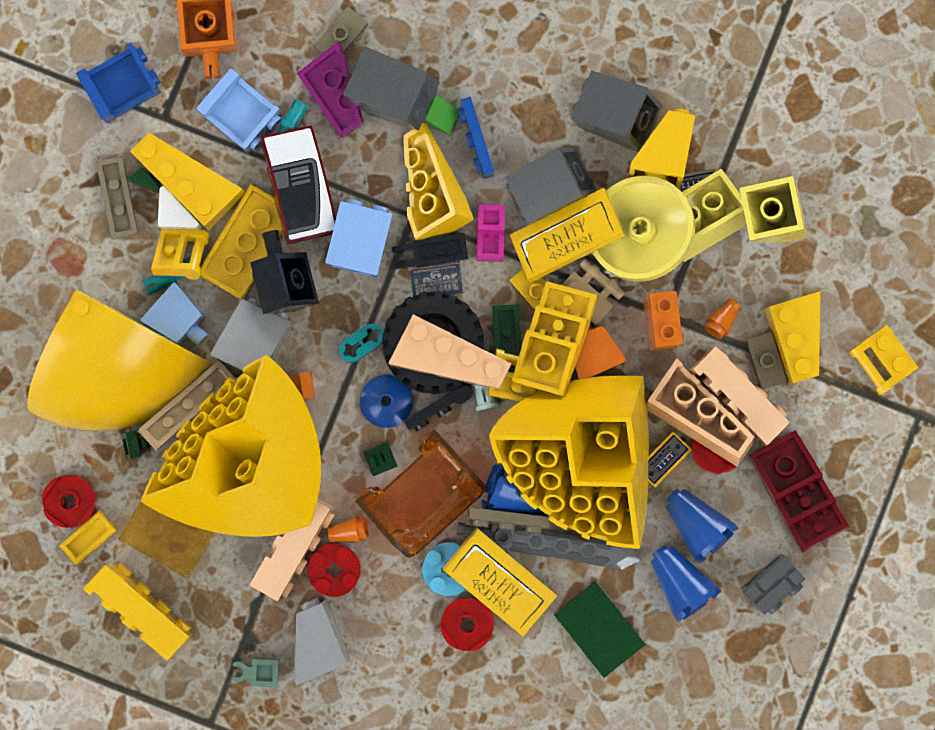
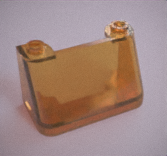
M435 429L421 438L418 448L421 455L383 490L380 487H368L355 501L389 542L407 558L414 557L474 504L486 489V485Z

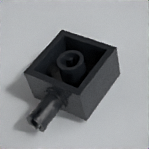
M278 230L262 233L268 256L250 262L252 277L256 284L259 304L263 314L295 312L319 304L307 253H283Z

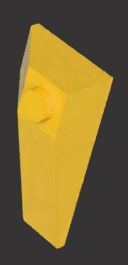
M423 122L419 131L413 129L403 135L405 166L408 168L409 183H406V192L409 193L410 207H407V217L415 239L421 240L451 233L474 220L466 196L427 124Z

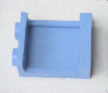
M231 68L196 108L201 115L247 153L251 149L255 151L261 145V136L268 129L272 131L276 128L282 114L278 107L273 106L243 81Z
M348 199L347 203L340 201L325 264L329 267L378 278L390 224L393 219V215L388 213L389 209L373 205V209L363 207V202Z

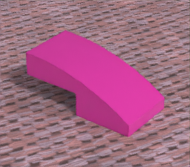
M478 205L477 262H503L505 205Z

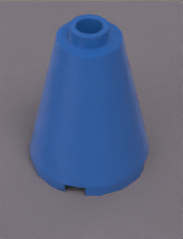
M499 463V466L494 464L483 491L488 493L487 501L484 499L481 501L483 509L544 517L549 516L539 508H532L521 497L522 492L514 483L510 484L507 480L508 474L501 463Z
M676 489L666 498L668 504L665 506L695 560L699 563L707 559L705 556L709 552L714 554L734 535L733 531L739 529L734 522L686 489L681 492Z
M664 545L652 554L654 559L651 561V564L674 618L678 623L707 605L709 598L712 597L714 599L721 593V589L673 546L667 549Z

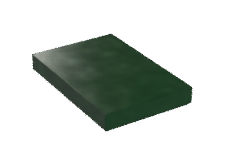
M596 581L554 613L557 620L603 678L646 645Z

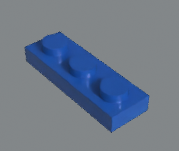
M471 96L461 99V108H457L461 123H466L469 130L468 133H465L469 149L474 148L477 155L476 158H473L477 174L482 173L484 179L493 177L494 169Z

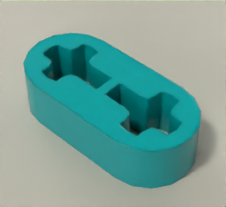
M377 324L364 326L340 344V357L348 363L359 361L383 343V329ZM369 329H372L374 332L377 330L380 332L377 336L379 340L376 343L372 340L365 344L362 342V340L369 336L367 333ZM358 343L362 345L355 351L356 357L344 355L347 351L346 345L350 344L352 347Z

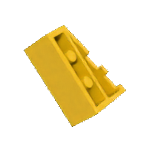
M820 291L764 309L788 381L787 384L819 376Z

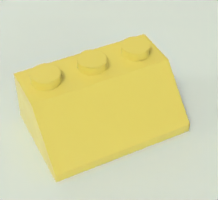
M722 169L682 192L688 200L695 218L693 243L683 262H686L747 225L741 194Z

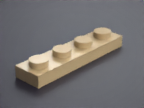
M218 360L140 427L138 432L157 451L181 429L187 420L191 421L202 411L199 406L211 393L217 394L229 377L234 380L236 378Z

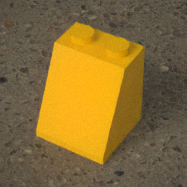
M684 109L669 110L632 160L628 178L635 176L658 177L680 189L684 178L695 115L690 114L689 111Z

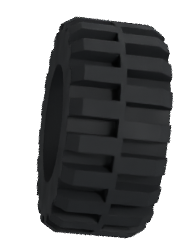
M425 291L420 292L419 295L404 299L402 304L397 305L393 309V313L385 323V330L382 334L383 355L391 372L405 386L420 393L440 394L453 391L465 384L466 382L416 372L388 364L412 315L423 320L429 318L442 319L455 329L459 338L484 350V334L479 318L471 310L470 306L466 302L459 300L457 296L444 294L442 291L431 293Z

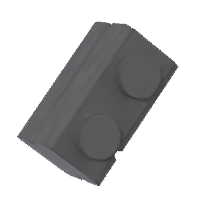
M779 554L747 582L741 590L761 613L766 614L769 612L773 614L783 605L781 602L783 598L788 594L792 597L803 588L801 583L805 578L785 555Z

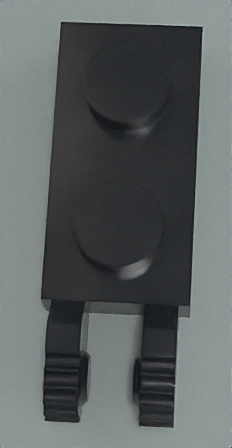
M465 233L415 240L409 244L392 247V252L396 254L414 250L415 259L394 263L396 270L469 260Z
M467 385L460 386V388H456L407 418L404 423L408 430L414 428L417 432L430 424L427 420L437 414L440 418L452 411L451 404L457 403L462 405L465 403L466 400L471 398L473 391Z

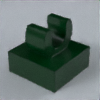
M136 430L125 432L121 435L126 461L141 457V449L152 447L144 437L137 439Z
M388 442L363 452L373 477L398 467Z

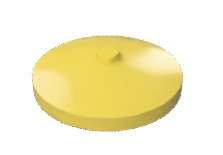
M653 176L630 177L611 186L607 193L626 236L594 251L595 258L608 272L628 281H650L671 272L686 257L694 239L695 218L686 197L672 183Z

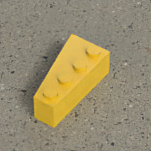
M148 133L130 150L208 230L245 194L242 188L151 133Z
M116 562L104 565L83 590L89 595L93 592L101 597L100 604L105 609L111 610L114 613L119 612L121 614V622L133 631L139 629L142 632L139 636L144 642L167 661L171 659L193 635L189 631L191 626L181 617L176 619L170 613L172 609L162 599L157 601L150 595L152 590L144 582H136L130 576L132 571L121 562L119 565Z

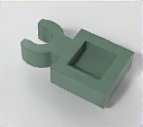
M252 658L251 666H248L244 661H235L233 666L241 667L243 674L241 676H233L232 681L242 682L246 678H251L250 686L278 687L280 659Z

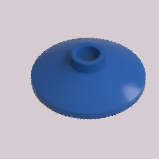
M381 375L366 384L361 393L360 406L362 413L369 422L378 427L391 428L400 425L408 418L413 407V396L410 388L405 386L395 376ZM384 396L391 398L389 406L382 405L381 399Z

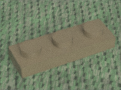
M119 156L96 161L111 239L116 240L139 235L124 158Z
M472 507L467 510L466 521H473L472 526L488 528L489 524H497L499 529L515 531V527L526 528V533L541 534L542 530L550 527L549 517Z

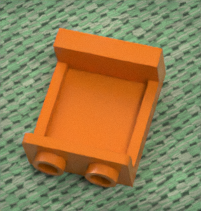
M667 291L648 294L643 299L649 351L676 349L677 345L683 344L677 292Z

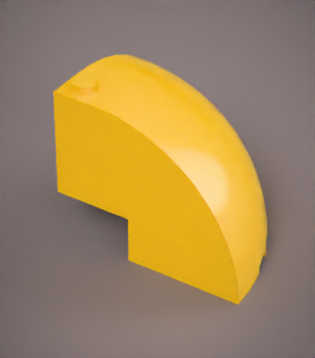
M76 289L57 322L37 364L28 393L27 407L30 414L62 427L82 431L119 430L149 421L208 370L213 363L94 297Z
M265 355L243 367L242 372L244 373L235 380L229 377L217 394L213 392L199 406L202 411L193 421L187 420L176 434L179 440L175 441L162 455L165 462L159 473L153 472L140 502L184 524L234 536H273L310 526L314 518L321 483V456L317 433L310 412L295 384L274 360Z
M600 376L569 381L564 396L543 390L514 405L497 421L489 434L497 462L503 465L508 474L506 478L510 484L514 483L522 492L521 497L532 508H539L549 515L548 520L565 530L569 527L577 531L585 539L589 540L591 536L607 541L606 545L640 549L646 519L649 485V427L643 376Z

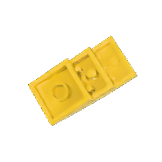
M546 281L539 306L536 305L530 329L526 330L512 382L564 396L589 329L598 295Z

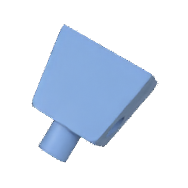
M175 282L171 284L140 319L146 325L178 344H182L188 337L195 345L199 346L208 336L198 326L205 316L185 291Z

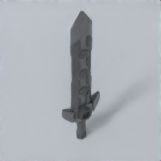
M458 522L456 535L470 536L476 527ZM492 524L491 529L477 527L508 554L507 550L510 549L513 552L543 557L550 556L621 570L641 560V557L632 548L606 545L607 541L592 537L588 540L580 536L552 532L551 530H542L541 534L526 533V528L515 527V531L499 529L497 524Z

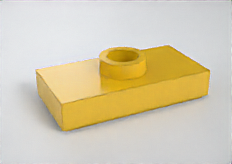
M521 269L509 282L535 310L536 305L539 306L546 282L541 277L530 283L524 270Z

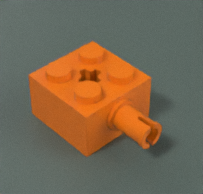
M177 0L182 52L186 57L203 56L204 79H212V75L214 79L220 78L218 55L221 53L238 52L234 1ZM206 21H211L212 24L209 25V28L205 29L203 26H206Z

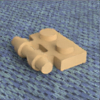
M585 258L579 266L587 273L581 278L577 273L573 272L562 285L598 295L591 323L596 327L613 307L606 298L612 294L619 300L626 292L618 286L619 283L614 278L611 280L600 270L601 267L597 263L593 264ZM592 278L604 287L600 294L588 284Z

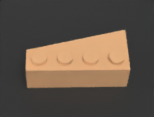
M412 315L388 363L394 367L499 390L511 366V363L415 315Z
M716 346L709 349L688 370L763 446H768L790 423L785 418L787 413L777 404L773 406L767 399L768 395L760 387H755L748 380L749 377L746 373L736 367L729 357Z
M677 358L647 401V410L737 467L752 446L754 436L719 403V400L713 394H710L700 384V381L693 374L691 375L683 367V364Z
M318 498L314 518L310 526L277 535L271 547L273 548L272 551L266 555L250 586L277 602L281 597L287 598L294 587V584L291 583L295 573L300 575L308 562L304 559L309 550L314 552L321 540L318 537L322 527L327 529L335 515L331 512L334 507Z

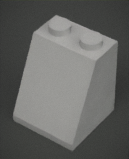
M251 297L249 301L241 299L210 355L241 370L246 365L265 355H268L275 361L292 325L287 320L289 315L283 312L263 314L259 301Z
M317 597L301 605L302 610L296 614L294 676L296 686L346 665L350 660L349 653L326 599L319 601Z

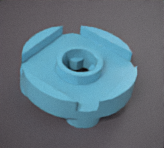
M444 542L434 546L427 553L423 562L422 572L426 584L432 591L444 596H454L466 590L451 576L448 577L447 573H442L441 571L445 562L449 561L461 545L454 542Z

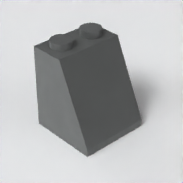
M364 47L343 96L369 115L419 131L421 124L426 119L432 99L437 94L440 82L426 71Z
M591 70L589 77L585 79L582 85L581 96L572 108L571 119L578 127L639 152L652 132L662 105L647 87Z
M558 147L505 176L507 190L516 199L519 206L518 213L527 224H532L597 191L576 147Z

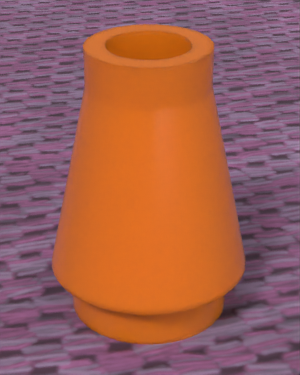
M728 299L706 319L707 323L704 326L706 331L718 339H722L724 335L727 336L738 311L741 309L740 305L734 300Z
M356 516L335 526L328 527L330 542H363V539H368L369 529L366 519Z

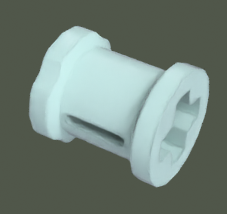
M475 384L470 385L471 389L475 392L478 406L475 407L476 411L499 406V402H496L495 397L487 396L488 387Z

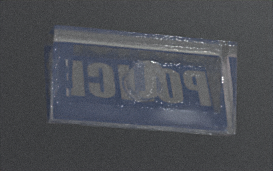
M460 261L421 268H408L412 297L425 291L427 293L442 291L448 295L464 294Z

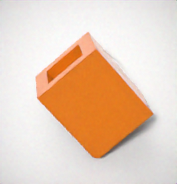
M301 372L298 375L289 376L303 400L316 399L312 372Z

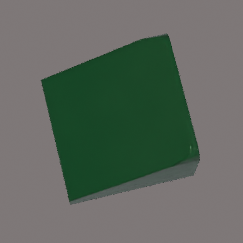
M141 167L127 178L131 184L159 194L161 187L145 168Z

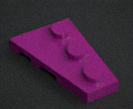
M337 42L297 72V75L340 138H345L364 124L360 108L343 96L351 76L340 42Z

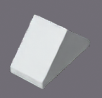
M164 185L159 189V228L200 230L203 228Z

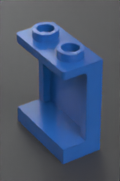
M132 43L127 45V50L90 71L84 68L75 73L99 116L106 124L161 93L157 86L161 84V81L154 70L149 71L145 62L148 59L141 47L136 49Z

